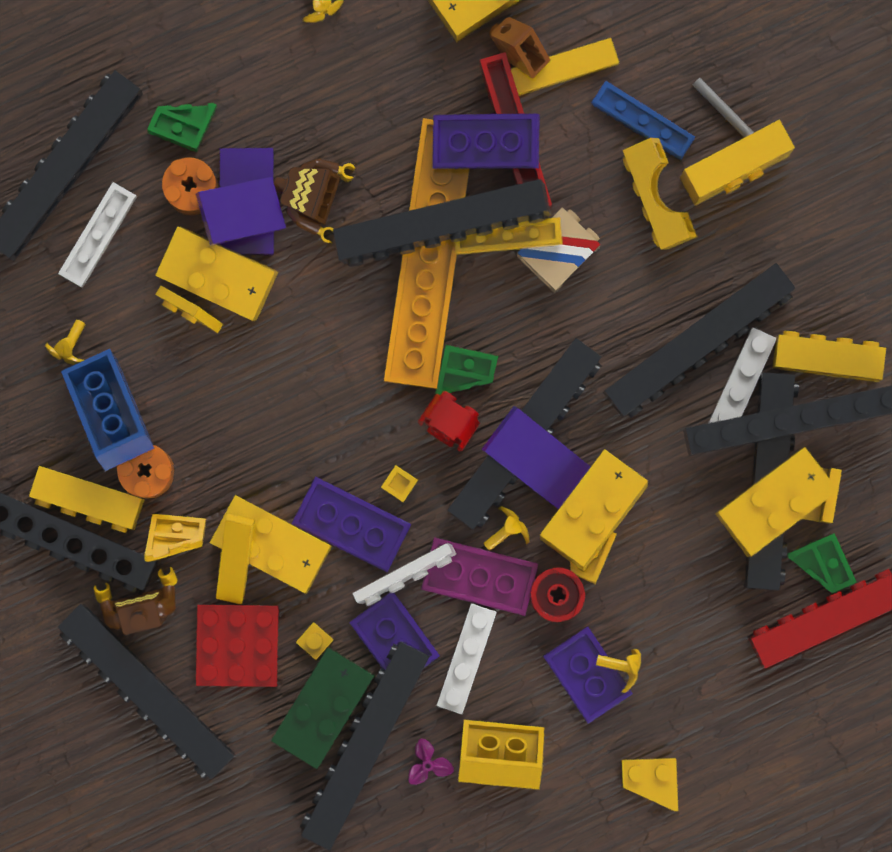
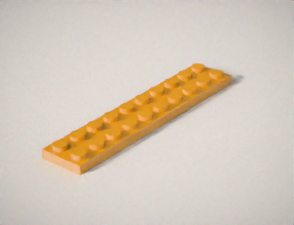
M423 118L409 211L466 196L469 169L432 168V119ZM451 239L442 241L440 246L434 248L417 247L415 252L403 254L384 382L437 389L457 257L455 254V243L451 242Z

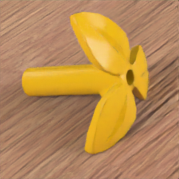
M313 0V8L316 12L304 17L303 22L313 23L324 20L325 14L333 15L339 10L344 0H336L332 4L331 0Z
M76 320L67 338L60 340L54 348L46 343L45 347L48 352L58 360L64 359L66 363L71 365L84 361L74 357L72 350L85 327V323Z
M500 506L498 509L503 511L508 518L505 521L504 527L484 542L485 547L491 551L508 536L518 533L523 535L526 544L530 542L529 533L525 524L519 521V517L513 511Z
M638 649L631 650L632 655L627 656V661L598 655L597 666L624 671L629 675V680L621 691L622 693H626L631 689L637 680L641 665V653Z

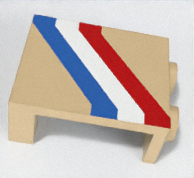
M561 208L552 217L561 218L563 245L525 248L517 253V257L554 293L561 288L575 270L594 251L596 252L601 245L598 242L599 236L590 228L585 230L578 223L580 218L570 209L566 211Z

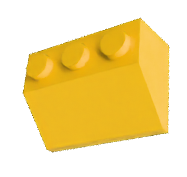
M464 720L458 782L539 789L543 762L544 727Z

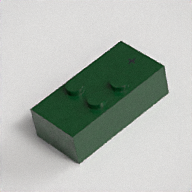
M328 647L271 741L318 769L375 675Z

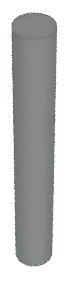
M698 78L693 83V86L744 138L754 133L701 78Z

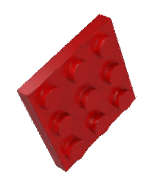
M197 605L196 686L278 687L279 606Z

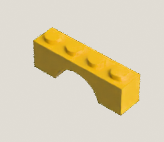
M649 138L624 149L625 157L623 162L635 181L633 182V189L643 202V215L648 222L650 221L653 228L652 238L654 243L663 250L673 248L696 238L697 235L688 212H677L668 208L659 196L658 178L661 171L669 163L660 139Z

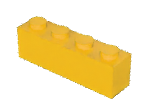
M783 331V335L779 334L776 337L772 369L873 382L883 380L886 348L879 347L878 342L863 341V345L852 344L853 339L837 338L836 342L827 341L826 336L810 334V338L799 337L800 333L793 331Z
M41 466L38 467L29 497L36 499L34 503L36 505L50 509L51 504L61 507V513L75 517L76 513L79 512L87 515L86 521L101 525L102 520L112 523L111 529L127 533L128 528L135 530L144 503L142 498Z

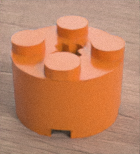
M182 158L173 161L165 171L162 180V189L166 199L176 211L185 215L201 214L196 193L218 188L217 179L211 168L205 162L196 158ZM193 181L196 188H191L190 192H188L185 185Z
M153 445L154 449L117 466L118 479L121 485L134 496L155 498L164 494L172 484L174 477L173 461L164 450ZM143 465L152 467L149 470L151 474L149 477L140 475Z

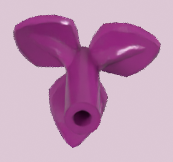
M421 738L416 743L415 755L423 761V764H415L411 767L408 782L411 785L423 783L427 780L428 772L431 770L436 776L445 777L454 772V767L449 760L443 757L432 761L434 747L429 741Z

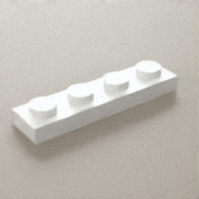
M113 182L58 274L83 288L137 196Z
M753 327L751 328L709 423L742 416L777 338Z
M446 543L352 594L357 603H366L367 606L381 600V594L387 591L394 593L405 587L404 582L411 578L416 581L429 574L427 570L434 566H437V568L446 566L452 562L451 557L457 554L453 546Z
M471 603L437 706L463 714L497 612Z

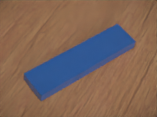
M607 81L604 82L591 102V105L645 139L659 138L663 150L680 161L695 139V136Z

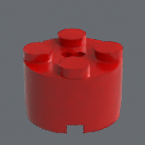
M443 391L441 395L435 394L417 422L420 426L423 423L428 425L429 427L426 431L440 442L451 448L454 444L459 445L457 450L463 451L480 425L477 419L479 413L469 406L463 408L456 403L457 399L446 391Z
M551 568L539 574L534 580L530 590V600L532 607L539 616L548 621L563 622L573 618L580 612L585 601V590L581 580L574 572L565 568ZM560 587L562 589L561 593L565 597L563 600L559 599L555 603L550 592L551 590L556 591Z

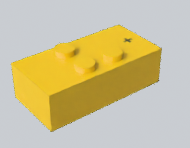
M520 0L428 1L455 41L458 42Z
M779 119L684 169L680 180L694 206L724 190L726 194L735 191L741 187L740 184L747 178L751 182L763 176L764 172L762 170L789 157L795 147Z
M177 227L155 276L255 321L258 319L278 275V271L220 244L210 246L207 238L184 227Z
M804 447L715 513V515L746 556L751 557L838 490Z
M604 449L541 532L540 540L584 572L610 535L646 490L648 480Z
M235 495L210 543L222 549L225 519L228 513L254 519L249 564L307 594L332 546Z

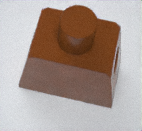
M508 17L501 24H495L490 29L489 35L499 52H506L508 62L532 79L551 61L532 27Z

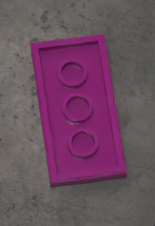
M434 537L431 551L449 543L453 546L457 555L451 557L452 562L444 567L437 568V566L428 569L429 574L424 577L421 590L523 616L526 615L531 586L535 580L538 568L537 563Z

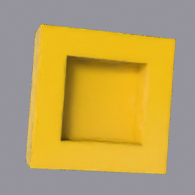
M395 465L381 488L404 503L418 479Z
M313 622L296 643L317 660L334 639Z

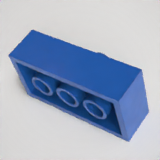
M111 349L105 350L61 371L95 457L105 471L154 449L120 364Z

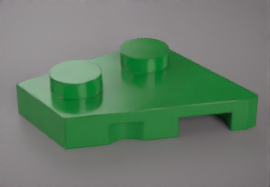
M208 103V106H192V104L180 105L178 107L158 106L147 132L197 153L217 109V105Z
M446 344L435 394L441 395L443 391L452 393L493 383L498 355Z
M835 533L787 554L790 560L800 566L831 593L857 583Z

